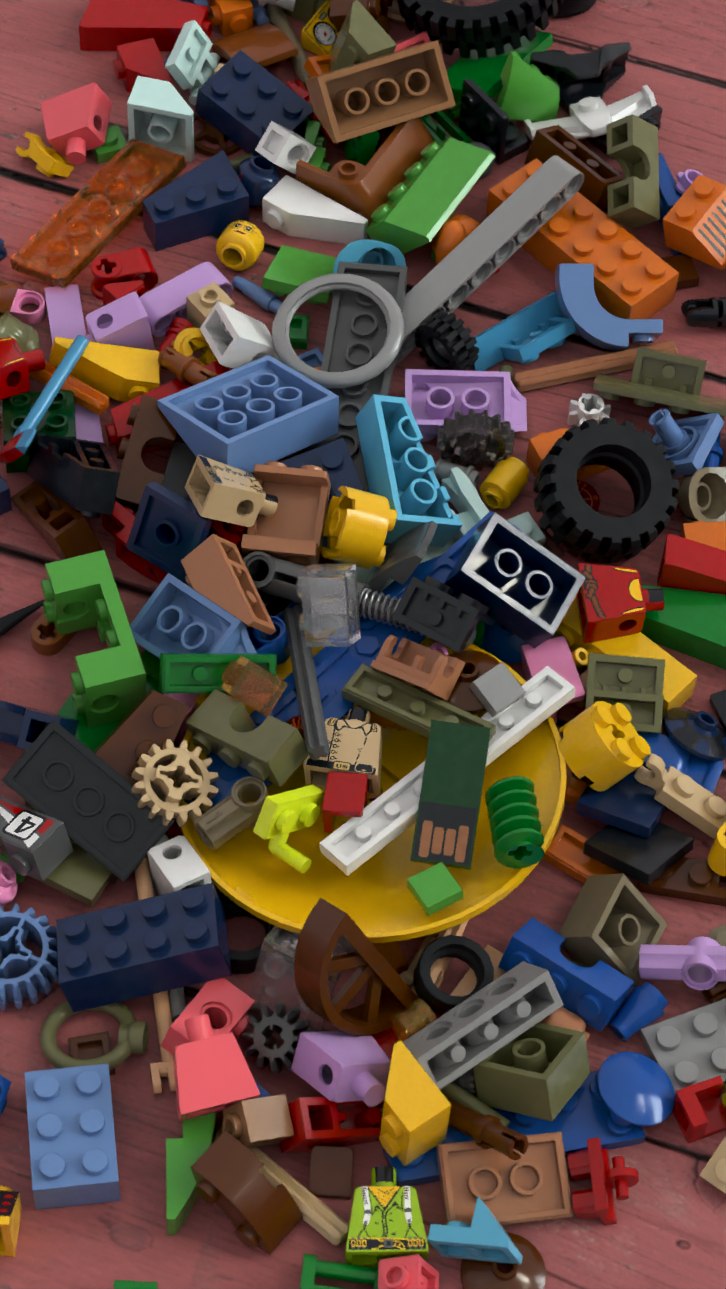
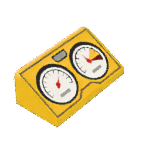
M331 0L325 1L301 31L302 48L317 55L331 54L338 36V32L329 18Z

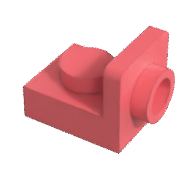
M418 1254L382 1259L378 1264V1289H439V1271Z

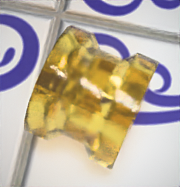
M417 998L409 1004L408 1010L405 1012L398 1011L390 1016V1024L397 1038L403 1042L435 1021L437 1017L422 999Z

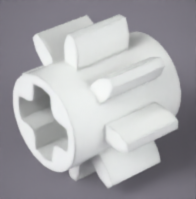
M582 393L578 401H570L567 424L580 427L583 421L590 419L597 420L599 424L604 417L610 418L611 405H604V401L599 395Z

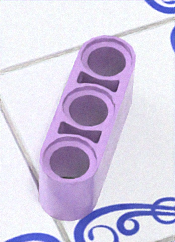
M204 262L143 294L139 299L148 315L152 335L155 337L165 336L171 322L176 317L187 320L186 297L216 282L230 297L233 293V285L211 262Z

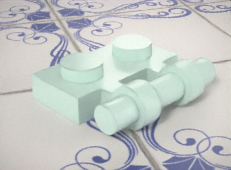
M192 20L184 23L165 68L183 90L190 88L189 102L196 106L198 89L214 75L213 72L219 64L220 56L213 52L209 53L213 43L198 23Z

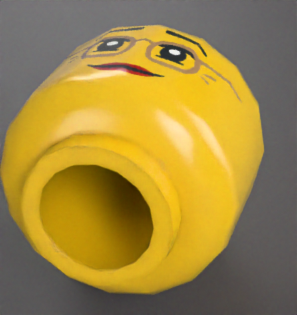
M238 220L230 223L218 238L215 246L216 254L226 267L235 271H244L256 263L262 254L265 243L261 231L254 224Z

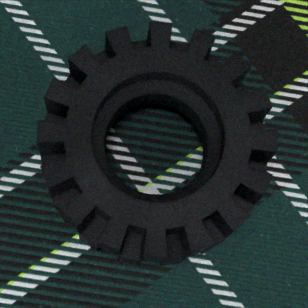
M439 311L416 329L415 338L418 340L415 343L418 348L422 349L419 353L421 357L428 359L426 364L429 367L433 365L434 370L465 371L478 360L479 347L474 346L477 343L476 338L470 337L469 334L472 332L470 328L465 329L463 327L464 321L461 319L456 321V315L453 313L448 314L447 311Z

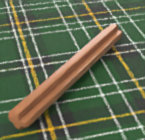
M673 340L640 346L678 354V349ZM638 347L515 372L513 384L518 392H524L596 377L597 374L606 375L634 369Z

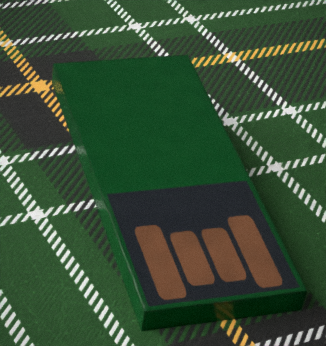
M437 720L431 721L410 861L433 865L443 862L447 867L471 870L491 728Z

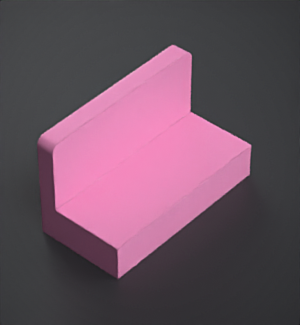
M564 636L548 639L536 648L529 644L521 646L522 669L527 681L548 666L575 687V697L566 704L585 699V691ZM557 711L551 715L555 724L557 723Z

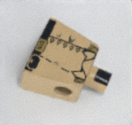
M201 455L197 456L184 487L201 517L245 527H252L258 514L272 517L278 506V498L265 493L253 474Z
M354 707L349 710L347 719L330 717L325 720L330 752L327 757H320L318 760H313L309 755L307 756L303 764L306 786L313 784L322 791H325L328 772L368 774L369 797L377 799L380 796L382 767L381 726L370 723L371 714L368 710Z

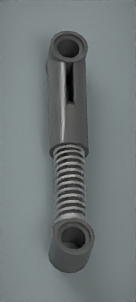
M256 551L248 554L243 559L258 592L262 595H272L354 620H360L363 616L365 619L370 618V620H376L377 622L382 621L383 624L388 623L389 626L401 627L402 630L407 628L408 631L413 630L414 633H418L413 628L392 618L402 598L397 601L396 596L391 599L390 594L385 597L384 593L380 595L377 591L372 593L368 584L275 558L264 552ZM268 565L269 573L267 577L262 581H257L258 570ZM285 578L311 585L312 588L308 589L285 582ZM476 627L465 649H467L475 640L477 631Z

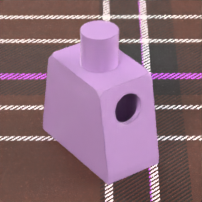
M136 291L87 314L85 317L89 334L84 337L90 342L155 350L148 315Z
M342 1030L301 1032L291 1070L330 1101H363L367 1106L373 1107L380 1104L385 1098V1085L390 1070V1060L372 1035L358 1036Z

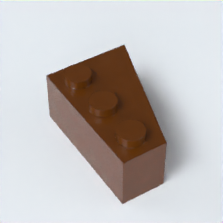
M150 689L105 740L95 748L93 753L134 786L139 781L132 778L131 775L136 767H140L137 761L141 755H149L148 750L153 744L158 745L162 750L163 744L167 739H171L174 743L190 706ZM165 761L158 763L154 767L157 768L158 765L163 766Z

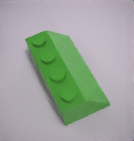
M451 137L438 144L436 141L431 142L421 151L420 155L423 158L406 170L404 182L397 184L388 193L387 196L390 198L388 202L379 206L371 214L373 221L366 228L365 232L371 239L397 247L402 254L430 242L494 160L495 156L492 152Z

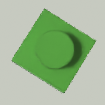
M119 125L108 127L105 143L100 147L92 149L98 164L129 156V146Z

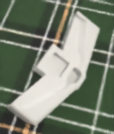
M644 85L641 87L640 92L608 106L600 96L583 98L578 103L569 105L570 117L535 123L527 119L523 120L524 128L531 141H533L536 130L555 125L561 126L576 139L594 138L607 134V124L631 114L638 117L654 107L656 101L651 89Z

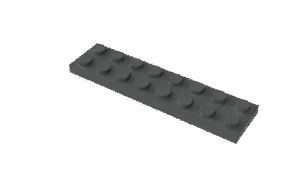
M339 262L337 274L349 273L366 277L378 283L393 296L401 312H403L408 267ZM334 290L321 365L322 371L344 372L356 369L368 363L379 353L387 336V323L384 313L371 298L350 290ZM395 358L389 367L377 377L361 385L328 389L339 396L338 434L307 448L308 452L344 438L366 492H369L355 417L373 394L390 395Z

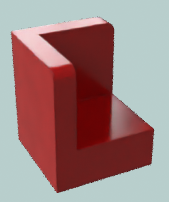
M328 772L322 808L324 832L333 833L335 816H363L364 808L369 805L370 798L368 774Z
M721 1076L677 1090L675 1093V1103L672 1112L688 1144L726 1130V1108L720 1098L724 1085Z

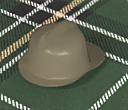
M726 467L701 468L694 474L684 478L680 484L678 494L674 497L678 500L679 507L687 518L704 522L726 521Z

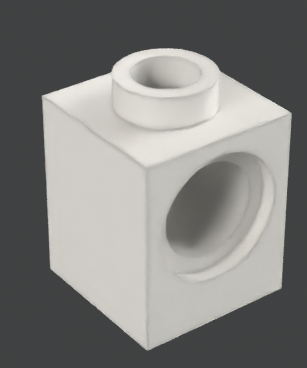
M271 121L255 151L275 165L296 174V163L299 159L308 163L317 147L297 133Z

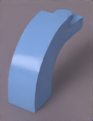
M559 264L555 269V290L560 310L564 318L572 319L577 330L576 333L589 343L606 350L620 351L629 347V338H633L634 344H651L654 342V339L663 334V319H623L610 314L601 306L594 290V264Z

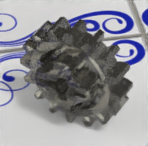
M469 409L468 415L463 416L460 412H455L454 420L446 417L444 418V425L438 426L437 450L441 451L442 459L450 458L451 463H462L463 467L466 468L472 465L477 470H482L485 464L494 468L496 460H505L507 455H512L514 430L510 429L509 421L501 422L500 414L489 417L488 410L475 413L473 409Z

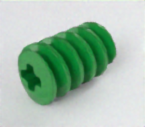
M520 776L508 777L495 782L485 794L488 818L490 819V831L492 832V844L494 845V856L500 864L510 868H525L534 865L545 855L543 848H541L544 844V837L541 834V822L538 820L539 809L536 807L537 798L534 794V783L530 779Z

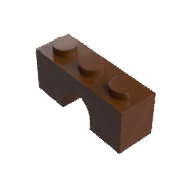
M142 395L140 405L132 404L127 425L133 426L130 439L122 437L117 458L122 459L123 463L115 500L122 506L130 507L135 512L138 511L145 486L153 481L162 486L165 476L148 469L142 461L141 453L150 446H162L172 449L177 435V431L158 408L157 400L159 399Z

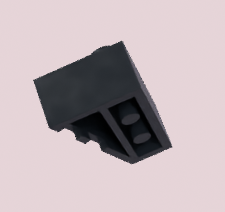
M36 433L32 441L27 474L72 508L80 510L79 513L81 515L92 518H99L101 514L112 515L120 471L106 444Z

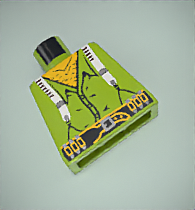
M383 1165L372 1168L371 1186L355 1188L346 1244L345 1264L375 1267L376 1263L379 1264V1261L382 1259L417 1254L427 1261L428 1242L415 1187L397 1186L396 1168Z

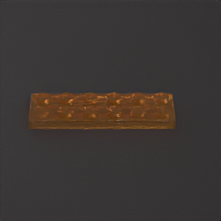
M131 139L10 258L13 270L65 289L143 210L142 201L167 186L186 167L184 156Z

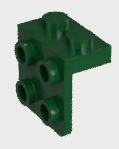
M60 390L37 426L36 433L76 439L74 393L72 391ZM24 392L2 399L4 446L12 439L18 427L21 426L41 392ZM32 443L23 456L6 463L7 473L27 472Z

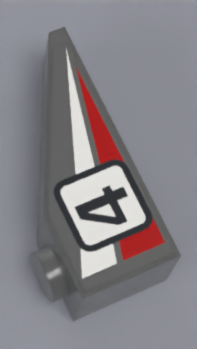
M0 796L1 850L8 859L10 866L18 874L23 876L29 875L44 881L73 851L64 822Z

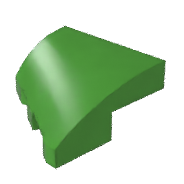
M510 51L500 74L504 85L496 104L511 120L523 121L530 119L532 122H541L556 119L560 99L558 83L550 76L541 74L539 68L535 65H529L523 61L517 52Z

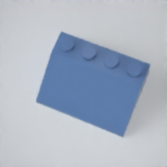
M270 355L157 400L158 408L196 457L201 455L249 473L254 471L255 464L265 465V462L277 461L338 434L339 396Z

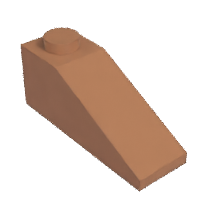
M212 534L181 560L187 574L185 580L189 587L248 626L269 635L276 632V628L236 544Z

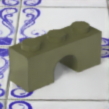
M631 114L607 124V156L615 159L620 164L624 173V180L607 186L608 217L632 229H636L660 220L658 127Z
M216 689L185 722L194 736L191 739L196 747L202 748L201 752L207 755L212 752L220 756L230 767L237 768L240 766L246 769L253 777H257L263 782L268 780L280 787L309 755L306 751L305 741L296 727L269 715L260 726L254 729L255 724L244 704Z

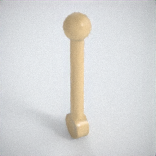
M439 932L425 937L407 971H403L400 974V977L408 986L413 984L414 970L425 947L428 946L430 939L438 935Z

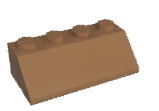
M438 40L422 43L305 80L313 111L334 144L456 106Z

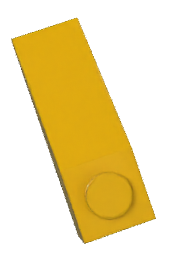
M55 337L48 363L58 367L75 339ZM89 341L88 346L70 375L117 401L127 402L159 387V351Z

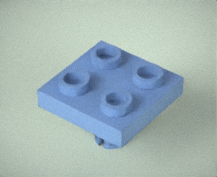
M666 408L663 411L662 409L656 411L649 418V424L656 431L652 441L656 445L662 443L667 450L664 455L667 461L673 460L676 472L672 477L686 474L691 475L703 467L725 423L718 413L674 420Z

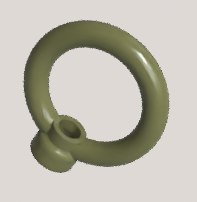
M65 1001L51 1011L40 1031L41 1050L49 1063L57 1069L109 1063L110 1071L123 1063L131 1053L145 1055L149 1039L148 1022L136 1021L130 1009L121 1002L73 1013L68 1001ZM86 1011H100L113 1016L120 1023L118 1044L109 1053L93 1059H77L66 1055L58 1047L56 1042L57 1031L62 1023L71 1016Z

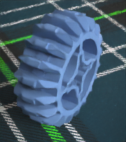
M15 903L10 912H5L4 908L0 905V1009L4 1011L8 1002H14V1006L20 1011L23 1005L22 1000L28 999L36 1005L38 1001L37 992L49 995L51 991L50 983H58L57 929L55 925L49 926V919L45 914L36 918V912L32 906L25 913H21L20 907ZM27 939L33 941L42 951L40 958L33 956L32 951L26 948Z

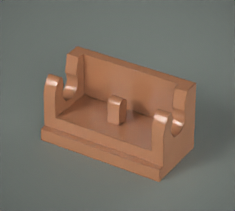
M388 636L376 660L372 661L370 667L425 693L448 701L465 662L404 637L398 644L396 652L392 655V650L397 643L398 637Z

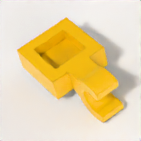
M25 132L24 136L29 139L30 146L28 149L17 146L15 149L17 154L21 157L33 159L37 163L36 169L48 177L58 175L68 178L74 166L68 163L54 148L47 147L39 135Z

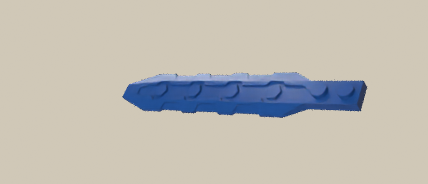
M490 511L444 554L420 563L404 585L394 580L382 591L385 597L390 594L391 599L396 596L398 601L403 597L413 577L424 582L427 576H430L444 583L476 528L494 512ZM363 616L360 620L348 621L331 637L332 641L313 657L324 721L330 717L343 719L348 715L354 703L342 698L341 689L361 664L370 667L372 661L376 660L388 636L398 637L397 643L392 650V655L396 652L397 646L403 637L420 644L427 636L421 635L419 632L414 633L413 630L408 631L407 628L402 630L401 627L389 626L388 623L383 624L382 621L377 622L376 620H370V618L365 619ZM293 672L279 684L280 688L276 690V693H273L250 714L255 724L254 729L260 726L269 715L289 725H292V720L295 719L298 729L299 717L301 716ZM212 752L205 758L213 760L207 770L208 772L218 773L219 777L210 785L217 787L219 790L214 798H209L213 803L210 809L231 795L232 787L239 779L252 776L246 769L240 766L237 768L230 767L220 756ZM268 780L264 781L266 787L273 784ZM193 798L191 801L184 799L187 804L196 800V798Z

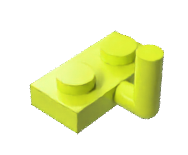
M313 784L267 796L253 830L255 834L264 840L270 839L268 848L271 853L301 873H305L310 868L312 861L286 842L290 832L311 827L320 815V804L325 792Z

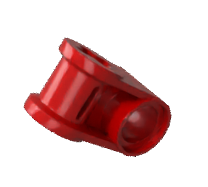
M133 247L126 251L109 255H100L91 263V272L94 275V279L91 282V293L100 300H103L102 286L105 284L142 280L145 283V292L154 288L159 280L147 251L141 247Z

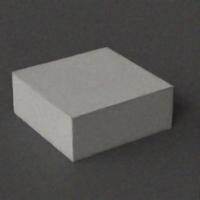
M503 662L474 680L469 686L492 718L521 699L526 693Z

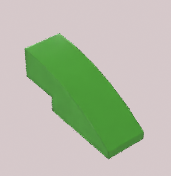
M217 1112L183 1120V1138H166L167 1235H176L199 1197L195 1190L197 1183L191 1166L214 1143Z

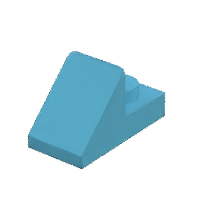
M479 1196L476 1201L471 1226L459 1221H449L447 1225L431 1224L427 1240L442 1257L512 1264L522 1263V1254Z

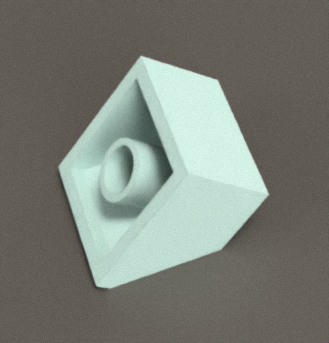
M137 76L127 102L129 150L193 163V110L170 82Z

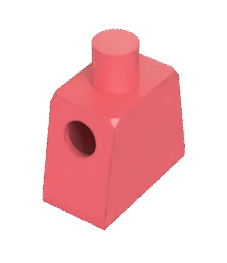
M95 82L41 102L45 131L49 143L58 153L66 158L68 163L73 165L84 163L86 151L100 147L105 143L112 101Z
M208 1014L185 1020L189 1043L175 1046L173 1051L179 1121L222 1111L241 1100L259 1098V1089L234 1034L229 1032L214 1036Z

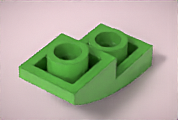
M308 120L305 139L317 147L308 163L329 172L331 163L326 162L325 137L320 136L321 123Z

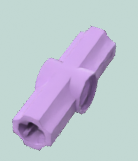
M704 936L693 938L687 945L641 944L639 951L640 978L643 980H681L692 989L708 990L714 987L717 981L726 982V946H721L716 940Z

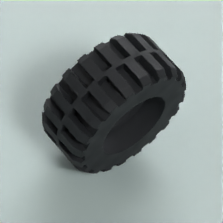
M604 417L599 424L597 420L590 419L583 421L580 427L574 425L556 441L537 470L539 475L534 480L533 491L539 494L533 501L535 511L543 512V516L539 521L544 530L549 528L552 530L554 535L551 539L558 546L562 542L570 547L567 553L575 557L583 553L587 555V561L598 563L602 557H605L607 563L619 562L623 556L626 559H630L636 556L642 549H646L669 524L671 521L670 516L676 510L678 500L674 496L679 492V480L676 478L672 479V475L676 472L673 460L667 461L664 455L667 450L662 443L656 445L650 439L653 434L646 429L642 432L635 430V423L624 420L619 425L616 424L615 418ZM587 465H603L617 471L625 478L633 492V512L625 517H609L593 510L584 501L579 492L577 471Z

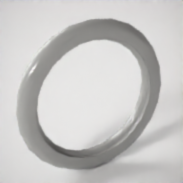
M349 273L315 277L298 286L280 305L272 325V341L279 360L327 389L353 387L377 377L389 367L397 356L404 339V319L401 309L393 296L378 283L366 277ZM332 290H350L371 298L384 313L387 323V336L379 353L368 363L344 372H327L307 365L297 356L289 338L290 323L298 308L308 299Z

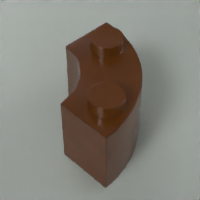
M224 1131L191 1166L197 1183L195 1190L207 1203L211 1205L216 1204L226 1214L236 1228V1236L243 1244L251 1249L257 1246L270 1255L303 1218L302 1214L284 1185L279 1184L275 1188L259 1171L264 1163L240 1141Z

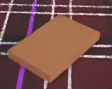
M562 1132L526 1135L528 1147L525 1154L513 1149L514 1152L521 1156L516 1161L509 1159L508 1156L492 1148L483 1149L475 1144L476 1141L437 1145L436 1152L446 1225L449 1221H459L471 1226L478 1196L490 1209L501 1226L574 1217Z

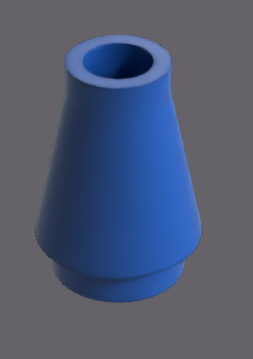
M644 982L640 987L634 986L619 1012L608 1025L618 1038L626 1042L642 1028L664 1015L663 1010L668 1006V1002L656 987L648 982Z

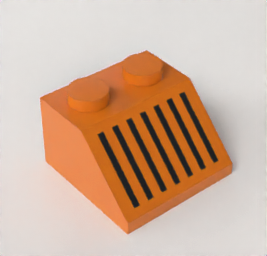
M699 174L663 218L665 246L723 270L726 266V185Z

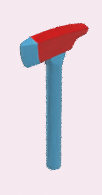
M82 335L76 336L25 420L18 427L12 439L0 451L1 463L12 462L26 453L35 437L37 426L88 346L89 341L86 337Z

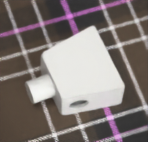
M217 301L200 327V331L220 365L235 369L267 355L280 361L275 353L272 335L265 324Z
M164 835L147 852L152 883L158 895L180 891L186 886L192 888L212 883L209 869L185 836L179 835L169 840L167 835Z

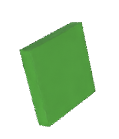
M282 245L263 277L262 288L271 290L279 296H288L298 286L315 277L334 274L333 268L336 257ZM334 290L320 293L308 299L307 302L312 304H328Z

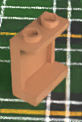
M276 461L265 462V465L255 464L253 472L265 493L278 498V506L272 517L258 514L254 525L248 527L247 534H243L241 550L244 557L259 551L299 565L319 567L331 488L328 472L314 465L291 468Z

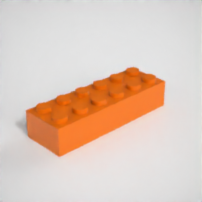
M536 158L488 190L485 217L487 218L543 163ZM579 192L521 246L554 274L559 264H594V290L601 306L616 317L623 319H648L674 300L679 272L613 219L609 218L607 214Z

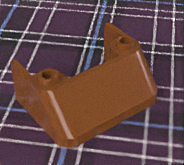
M420 117L378 130V133L388 136V138L366 166L355 161L344 160L336 163L327 172L299 159L296 163V180L368 219L369 226L373 221L371 214L379 206L388 202L390 199L387 196L388 193L397 184L404 182L406 170L423 158L420 155L421 151L435 140Z

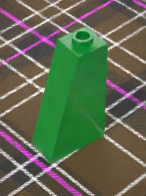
M641 584L642 589H663L664 609L663 611H646L642 631L640 632L656 644L726 670V595Z

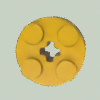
M340 486L338 490L342 492V495L340 497L333 496L327 508L323 536L328 537L327 547H321V554L326 559L366 569L372 566L380 567L386 555L384 542L387 531L391 532L393 530L397 511L390 509L389 501L385 496L347 486Z
M597 701L559 729V733H563V738L558 741L561 754L566 759L567 765L579 779L586 776L594 782L589 787L600 792L608 790L642 766L645 757L651 753L647 741L638 735L636 729L631 724L632 717L629 710L619 702L611 705L605 701Z

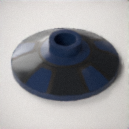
M672 708L666 712L663 717L664 728L679 746L703 759L711 761L726 759V733L718 725L714 716L704 711L696 712L686 708Z

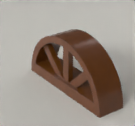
M320 898L303 925L294 956V978L302 1001L312 1012L342 1031L352 1035H374L394 1027L407 1018L421 1004V1000L350 916ZM337 943L347 953L332 957ZM359 967L331 1000L328 989V973ZM367 981L365 1003L351 1009H344Z

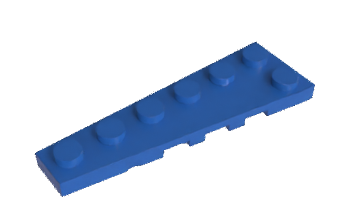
M598 1070L589 1074L553 1121L537 1119L491 1107L510 1120L508 1128L518 1133L534 1135L562 1132L565 1158H567L568 1154L588 1149L587 1139L599 1137L602 1148L610 1150L641 1144L646 1137L641 1126L630 1124L624 1127L616 1124L611 1119L610 1109L602 1100L595 1079ZM448 1126L446 1139L440 1144L474 1140ZM436 1146L406 1166L402 1164L397 1156L391 1157L383 1148V1154L388 1166L396 1168L397 1186H415L440 1181Z

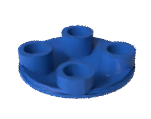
M619 1052L608 1057L596 1072L595 1079L600 1096L610 1109V1117L616 1124L624 1127L630 1124L653 1126L664 1121L672 1112L675 1103L673 1084L664 1069L647 1056L635 1052Z

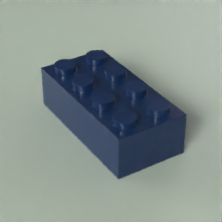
M213 883L56 920L59 985L73 1013L232 975L226 914Z

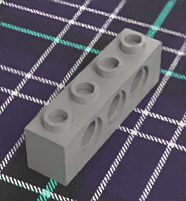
M522 961L403 1041V1043L440 1090L564 1004L549 971Z

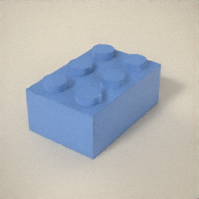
M109 1063L24 1072L35 1210L121 1201Z

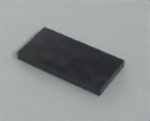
M54 719L2 779L6 785L40 813L64 822L68 836L123 882L129 878L148 855L149 849L154 847L175 823V820L172 818L168 825L164 826L162 823L163 816L157 814L153 819H149L148 815L151 808L148 805L141 808L137 806V803L142 798V794L132 793L133 785Z

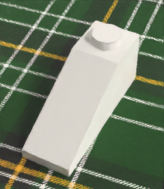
M285 175L262 199V221L269 227L277 229L288 236L349 244L356 240L367 239L365 230L368 227V219L288 175Z

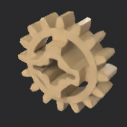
M167 739L163 744L162 750L158 745L153 744L148 750L149 755H141L137 761L140 767H136L131 775L132 778L139 781L134 784L131 792L142 794V798L137 803L138 808L148 805L151 808L148 818L153 819L157 814L163 816L162 823L164 826H167L172 818H176L179 827L184 826L188 816L194 821L202 815L201 810L206 812L210 809L213 803L209 798H214L219 790L217 787L210 785L219 777L217 772H208L207 770L213 760L211 758L201 760L199 755L202 748L199 746L193 752L188 751L186 740H183L178 748H174L171 739ZM171 760V763L167 766L158 765L157 768L154 767L162 761ZM171 778L176 779V786L180 788H176L173 786L174 781ZM193 798H196L190 804L179 806V802L183 799L191 801Z

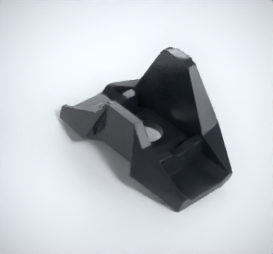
M629 42L605 44L594 52L571 55L562 50L532 52L529 65H535L539 68L541 74L550 76L558 83L560 88L559 106L570 115L569 105L578 103L586 97L600 96L602 99L604 93L626 73L625 64L628 52L631 51V46Z

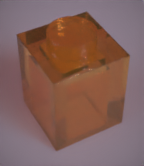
M240 655L237 662L233 660L225 669L222 675L224 683L220 689L268 717L288 683Z

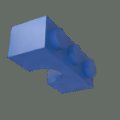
M532 917L512 936L498 967L508 972L523 961L547 969L564 1004L562 1007L582 1017L588 1025L601 1032L617 1015L635 981L601 960L592 967H581L571 963L560 952L566 938Z

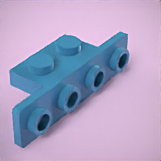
M556 290L474 336L477 341L474 346L479 347V353L477 354L479 357L471 365L472 370L485 371L504 359L519 361L521 364L530 363L538 359L539 353L545 349L555 348L566 342L565 338L577 330L572 319L564 318L557 301Z

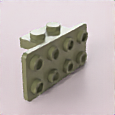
M638 346L631 380L597 374L593 384V390L599 391L600 397L610 400H619L620 396L634 398L633 403L640 406L654 407L655 403L669 405V411L679 414H689V410L703 412V415L718 413L723 420L726 417V399L700 394L707 360Z

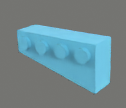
M373 394L355 419L369 493L387 497L390 509L397 511L395 526L391 532L387 531L384 543H392L407 531L421 524L433 521L438 524V527L429 546L444 547L463 525L458 514H452L448 505V501L451 498L446 487H440L433 471L436 468L432 456L428 455L423 449L420 442L423 436L409 404L404 397Z

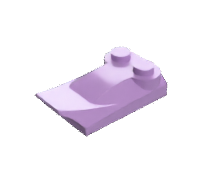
M405 369L404 398H406L422 433L423 439L420 442L430 441L437 434L527 431L526 398L513 385L510 372Z

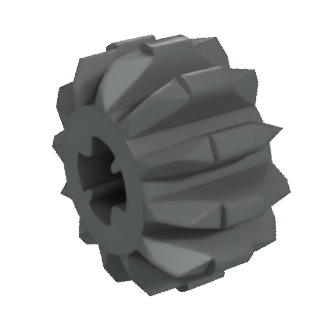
M277 1002L273 1011L266 1005L260 1007L262 1020L254 1016L248 1018V1023L255 1027L254 1033L244 1032L242 1036L243 1039L251 1040L254 1044L249 1046L245 1053L247 1056L258 1055L255 1063L257 1068L264 1069L269 1064L271 1073L279 1074L284 1065L288 1071H292L291 1066L300 1033L311 1026L309 1020L298 1021L301 1013L300 1009L293 1007L287 1012L286 1005ZM274 1031L281 1032L280 1036L285 1040L282 1046L275 1045L276 1040L272 1037Z

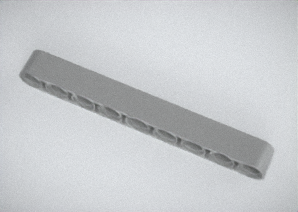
M557 155L549 158L405 295L402 312L404 339L399 353L395 357L394 368L417 347L415 343L418 340L415 338L416 329L439 311H447L450 314L460 306L579 191L584 181V174Z

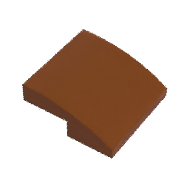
M264 23L212 42L213 53L226 58L227 62L240 50L262 67L298 55L297 47L288 36L270 23Z

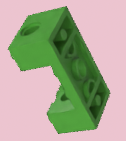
M105 550L46 563V579L41 580V587L45 599L42 604L47 623L54 622L58 635L97 627L101 643L107 642L108 645L107 649L75 656L77 672L70 673L74 690L72 700L77 716L84 715L88 728L120 721L145 696L146 672Z

